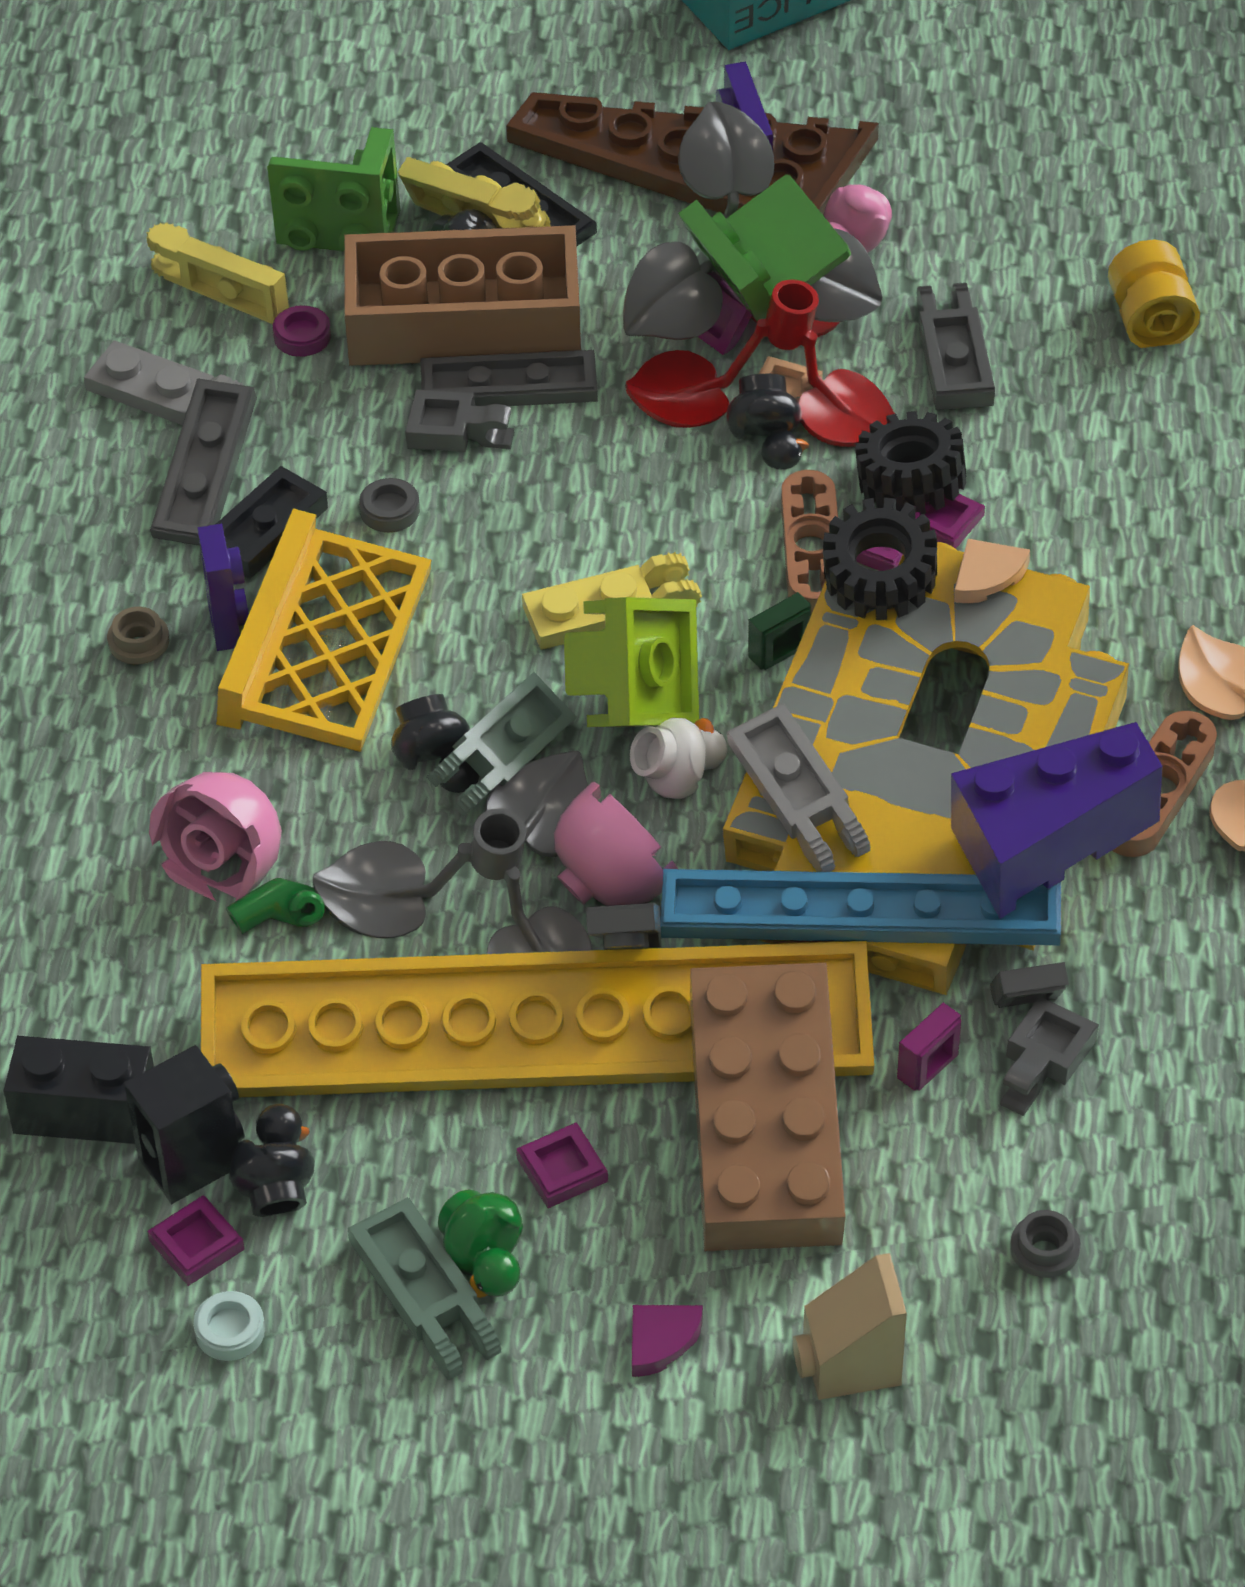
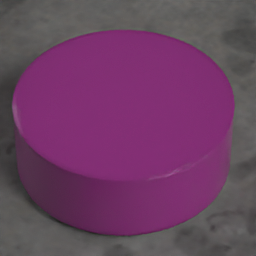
M299 305L285 309L277 315L273 322L275 345L279 350L291 356L305 357L317 354L325 349L331 340L330 320L322 310L313 306Z

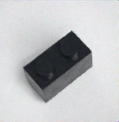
M17 1035L3 1090L13 1134L135 1144L124 1082L154 1067L151 1047Z
M194 1045L124 1082L138 1159L171 1204L230 1172L231 1155L239 1141L245 1138V1134L233 1108V1102L239 1099L237 1087L231 1075L221 1063L212 1067L197 1045Z

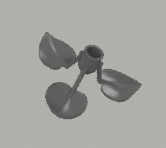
M717 101L709 102L705 105L698 118L684 134L678 153V165L682 178L696 194L707 199H719L728 195V203L724 213L725 218L737 211L739 194L747 196L760 194L768 188L774 173V154L771 144L762 129L744 112ZM834 228L848 245L851 256L811 285L819 296L814 320L824 322L851 321L864 317L876 310L881 305L882 292L870 256L862 243L851 234ZM679 241L665 242L655 246L641 258L630 278L624 299L623 325L627 336H650L671 340H685L702 335L715 324L720 316L723 295L719 283L708 274L712 271L718 275L720 274L701 251L696 256L690 246Z
M569 751L538 759L525 765L504 786L499 783L494 787L489 795L486 811L475 821L471 843H461L458 846L457 854L429 884L424 885L426 876L425 866L415 852L396 842L376 841L360 845L348 851L332 865L315 873L312 882L315 892L322 897L329 914L350 931L369 937L395 938L417 930L423 924L426 915L422 898L435 896L466 862H471L475 871L490 880L504 879L506 881L511 915L516 925L505 926L494 933L489 941L487 954L593 950L589 936L582 924L572 914L560 907H544L527 919L522 906L519 885L520 871L518 870L522 861L524 844L538 855L545 857L558 856L555 851L554 832L560 816L573 799L588 786L582 755L579 751Z

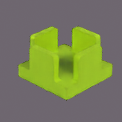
M620 597L583 601L584 614L605 615V628L601 631L568 632L565 634V691L569 696L605 695L608 700V714L587 715V727L658 726L670 718H685L692 723L699 720L696 600Z

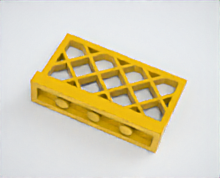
M293 509L219 684L216 725L241 729L243 722L248 721L361 752L430 574L432 560L315 529L316 514ZM323 552L348 559L353 568L328 577L318 562ZM388 571H394L412 576L408 585L386 592L376 576ZM363 581L373 598L348 607L337 590ZM325 595L335 612L309 621L300 607L301 604ZM383 611L393 625L392 629L369 637L358 620ZM345 625L356 642L330 652L320 634ZM307 640L318 657L291 666L282 653L283 648ZM384 649V651H383V653H382V655H381L380 652H379V650ZM366 656L375 669V674L351 683L340 665ZM276 667L278 669V672L273 673ZM327 670L338 688L312 697L301 680ZM287 685L299 701V703L284 709L261 703L264 694ZM366 694L365 700L363 701L361 696ZM348 701L358 716L354 728L327 721L322 711Z

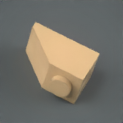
M890 1253L874 1256L804 1306L803 1334L793 1336L794 1356L800 1378L813 1377L818 1400L901 1386L907 1312Z

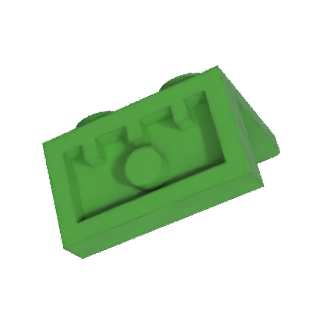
M371 127L364 150L357 149L354 154L353 165L283 157L270 158L267 170L276 244L288 245L300 251L317 248L345 252L346 234L394 233L400 213V199L393 129Z
M790 175L781 177L727 218L721 212L711 217L698 200H695L678 213L697 247L708 261L713 264L716 271L756 321L766 318L772 291L779 282L794 279L812 285L851 256V251L845 241Z

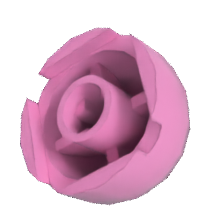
M203 772L173 787L159 799L153 808L149 826L152 846L160 840L162 850L168 858L161 864L167 875L175 883L214 901L216 900L207 885L235 897V901L249 894L261 883L277 861L282 832L277 812L266 794L250 780L234 773ZM235 854H238L242 860L239 872L224 881L216 882L201 875V869L207 872L218 869Z
M591 782L573 799L562 813L554 832L555 851L566 868L557 877L583 905L592 897L605 906L648 903L662 893L663 869H678V867L671 861L662 869L652 857L656 856L655 853L661 848L658 842L611 794L600 803L598 801L601 798L600 785L596 782Z

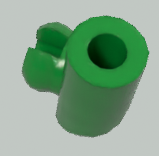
M283 878L272 879L225 907L229 917L242 935L269 918L298 927H308L320 921L325 913L324 901L315 892L313 887Z

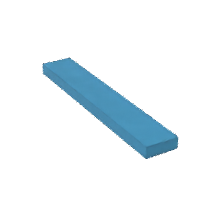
M663 869L660 917L661 938L1060 946L1061 882L1050 889H1047L1043 884L1016 900V910L999 919L976 875Z

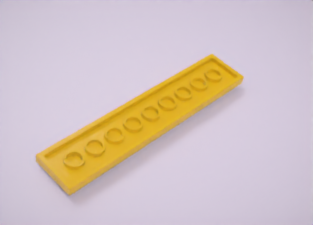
M867 941L201 964V1052L212 1067L221 1063L227 1069L237 1087L239 1097L694 1081L690 1014L691 968L827 963L835 1076L873 1075L875 1064Z

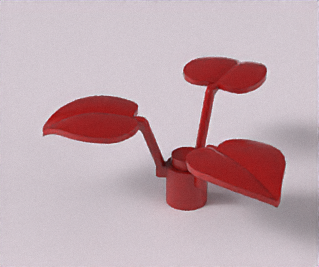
M794 279L781 281L774 287L765 319L756 321L753 316L751 317L757 323L755 331L724 375L717 377L713 364L701 355L686 350H673L650 358L625 384L626 392L631 400L648 416L661 423L681 428L710 424L727 412L729 400L721 389L727 388L732 384L762 339L768 336L771 344L782 350H793L800 345L804 347L807 379L813 389L805 391L799 398L798 402L802 410L800 422L819 441L839 447H855L856 443H859V435L862 431L870 432V424L878 420L883 425H886V416L894 414L891 405L881 390L863 375L848 369H837L828 374L824 380L820 377L815 350L817 337L832 331L840 322L814 320L819 303L818 293L808 283Z

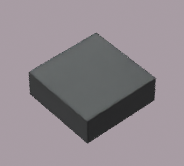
M1065 962L999 971L990 983L994 1005L1002 1008L1035 1003L1039 997L1047 1000H1056L1069 985Z

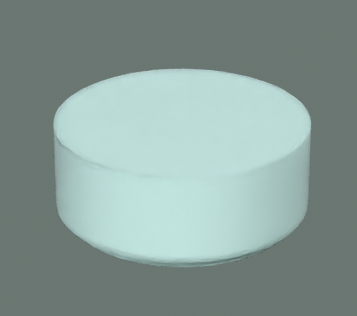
M225 1291L214 1294L198 1307L194 1316V1331L199 1347L208 1356L218 1360L232 1361L244 1358L253 1353L264 1338L265 1323L262 1309L255 1299L242 1292Z

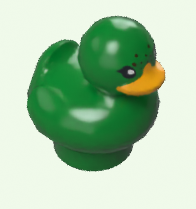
M463 1190L454 1194L445 1202L438 1216V1227L444 1235L443 1247L463 1274L471 1276L469 1284L478 1298L487 1295L494 1297L507 1295L514 1290L520 1280L519 1263L515 1256L511 1254L519 1242L524 1227L517 1205L509 1197L495 1192L480 1194L475 1190Z

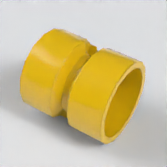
M1145 240L1125 247L1114 257L1108 268V280L1120 308L1119 312L1130 341L1140 348L1179 344L1191 336L1199 324L1200 311L1177 249L1165 241Z

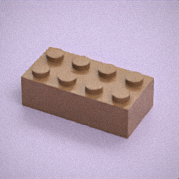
M575 225L346 234L345 325L349 366L420 363V358L581 350Z
M827 963L691 968L690 1014L704 1251L842 1245L845 1226V1203Z

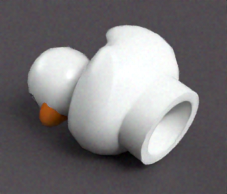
M670 718L656 727L648 726L637 733L630 749V763L636 774L645 777L653 791L664 798L682 799L696 792L699 786L697 783L701 780L704 770L716 768L724 761L728 750L724 736L713 728L712 722L707 718H701L695 723L685 718Z

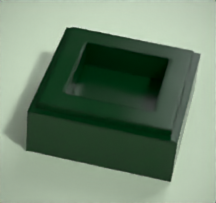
M799 592L749 619L748 657L761 670L771 668L794 655L797 651L811 617V604Z

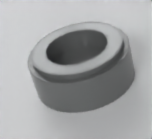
M397 478L380 479L370 483L360 494L361 518L368 527L376 531L397 532L411 526L419 516L418 492L413 485Z

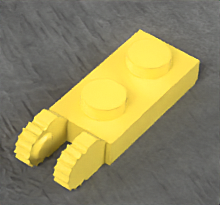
M410 157L406 158L398 170L399 177L414 204L441 216H454L465 209H475L491 218L496 229L551 226V221L545 210L542 211L539 208L541 207L539 204L541 201L534 189L531 190L530 187L525 188L522 184L515 182L501 187L497 182L486 176L478 175L476 178L455 172L442 162L431 161L429 164Z
M166 222L165 224L160 223L159 225H154L153 228H149L147 244L150 247V251L153 250L156 254L151 259V268L154 270V274L157 273L159 277L164 276V279L271 324H273L279 313L289 308L285 273L228 252L221 247L213 246L190 237L187 229L181 226L175 227L173 224Z
M668 552L667 555L660 554L650 557L640 568L639 565L523 593L522 605L540 650L563 645L564 636L568 632L601 631L605 628V615L584 614L583 601L620 597L695 599L697 607V604L701 602L700 598H702L697 583H694L693 580H685V577L689 575L688 571H690L685 556H682L681 553L676 554L674 552L670 554ZM655 587H659V588L651 595V592H650L649 589L655 588Z

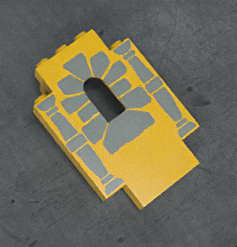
M937 542V576H935V587L932 594L925 591V603L919 608L908 601V614L899 618L895 608L887 609V620H876V609H868L865 619L855 616L854 602L844 610L837 604V594L830 596L825 581L773 708L782 703L786 705L847 794L849 807L868 836L871 851L855 857L843 843L832 819L815 827L822 840L828 844L832 851L836 867L830 872L976 875L951 829V773L1116 727L1127 696L1129 663L1115 660L1109 654L1101 651L1085 652L1080 650L1081 639L1089 618V585L1078 583L1066 575H1048L1027 569L1017 584L1012 586L1010 584L1003 590L988 595L986 601L980 603L954 602V590L964 552L958 551L951 545L943 542ZM902 555L899 565L903 563L904 555ZM950 648L981 656L989 667L987 681L958 754L899 738L929 662L935 655ZM746 772L723 827L726 861L758 871L816 872L803 854L797 837L794 839L790 837ZM760 940V941H764V942H767V943H770V944L818 943V942H846V941ZM867 942L868 972L947 995L967 944ZM1016 945L1033 951L1035 945Z

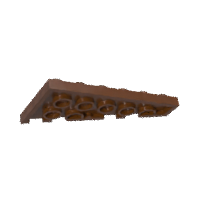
M532 92L506 125L508 143L690 204L698 200L703 208L717 213L721 212L723 215L727 207L728 195L719 199H707L696 194L684 182L678 165L679 147L684 134L698 118L704 107L685 106L684 114L655 111V103L634 101L632 109L603 107L601 101L594 97ZM765 113L773 133L775 164L769 186L784 175H790L824 216L826 204L831 194L838 187L847 186L878 141L879 123L859 121L858 129L829 127V118L808 117L806 125L776 122L771 113ZM739 194L737 210L757 195L747 196Z

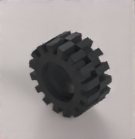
M917 411L907 412V419L899 420L897 414L886 416V425L877 420L869 425L870 432L862 431L859 435V443H856L855 453L861 494L864 493V499L873 498L877 508H884V498L896 499L897 511H901L907 502L915 506V512L926 514L925 502H929V505L931 504L935 510H939L945 507L944 495L945 498L954 501L959 495V489L964 490L967 475L962 434L958 427L953 428L952 421L946 417L937 423V414L927 412L923 419H918Z
M873 498L862 500L863 511L859 513L853 504L843 509V520L835 516L829 523V533L825 532L823 538L824 579H826V587L830 596L837 594V604L844 610L854 602L855 616L864 619L868 609H876V620H887V609L895 608L898 618L907 615L908 601L919 608L925 603V591L932 594L935 587V576H937V537L935 529L930 530V520L924 513L916 518L915 507L907 502L901 511H897L896 499L884 498V508H875ZM874 547L892 548L901 552L905 557L902 564L885 571L866 569L856 561L857 556L861 552Z

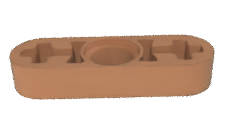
M800 470L790 474L784 480L781 489L788 597L799 592L811 604L812 615L821 591H811L809 586V570H820V585L823 588L826 581L824 579L823 549L817 551L804 550L796 542L805 537L823 539L825 532L829 533V523L835 516L838 517L836 488L832 479L816 470ZM801 494H813L815 514H804V502Z
M1178 711L1170 714L1162 721L1149 744L1163 766L1162 777L1170 779L1177 788L1169 793L1161 794L1160 821L1113 849V852L1127 857H1139L1150 853L1158 845L1214 756L1217 731L1215 725L1208 717L1194 711ZM1187 735L1196 737L1197 741L1189 742L1184 749L1181 760L1174 756L1177 740L1182 741Z

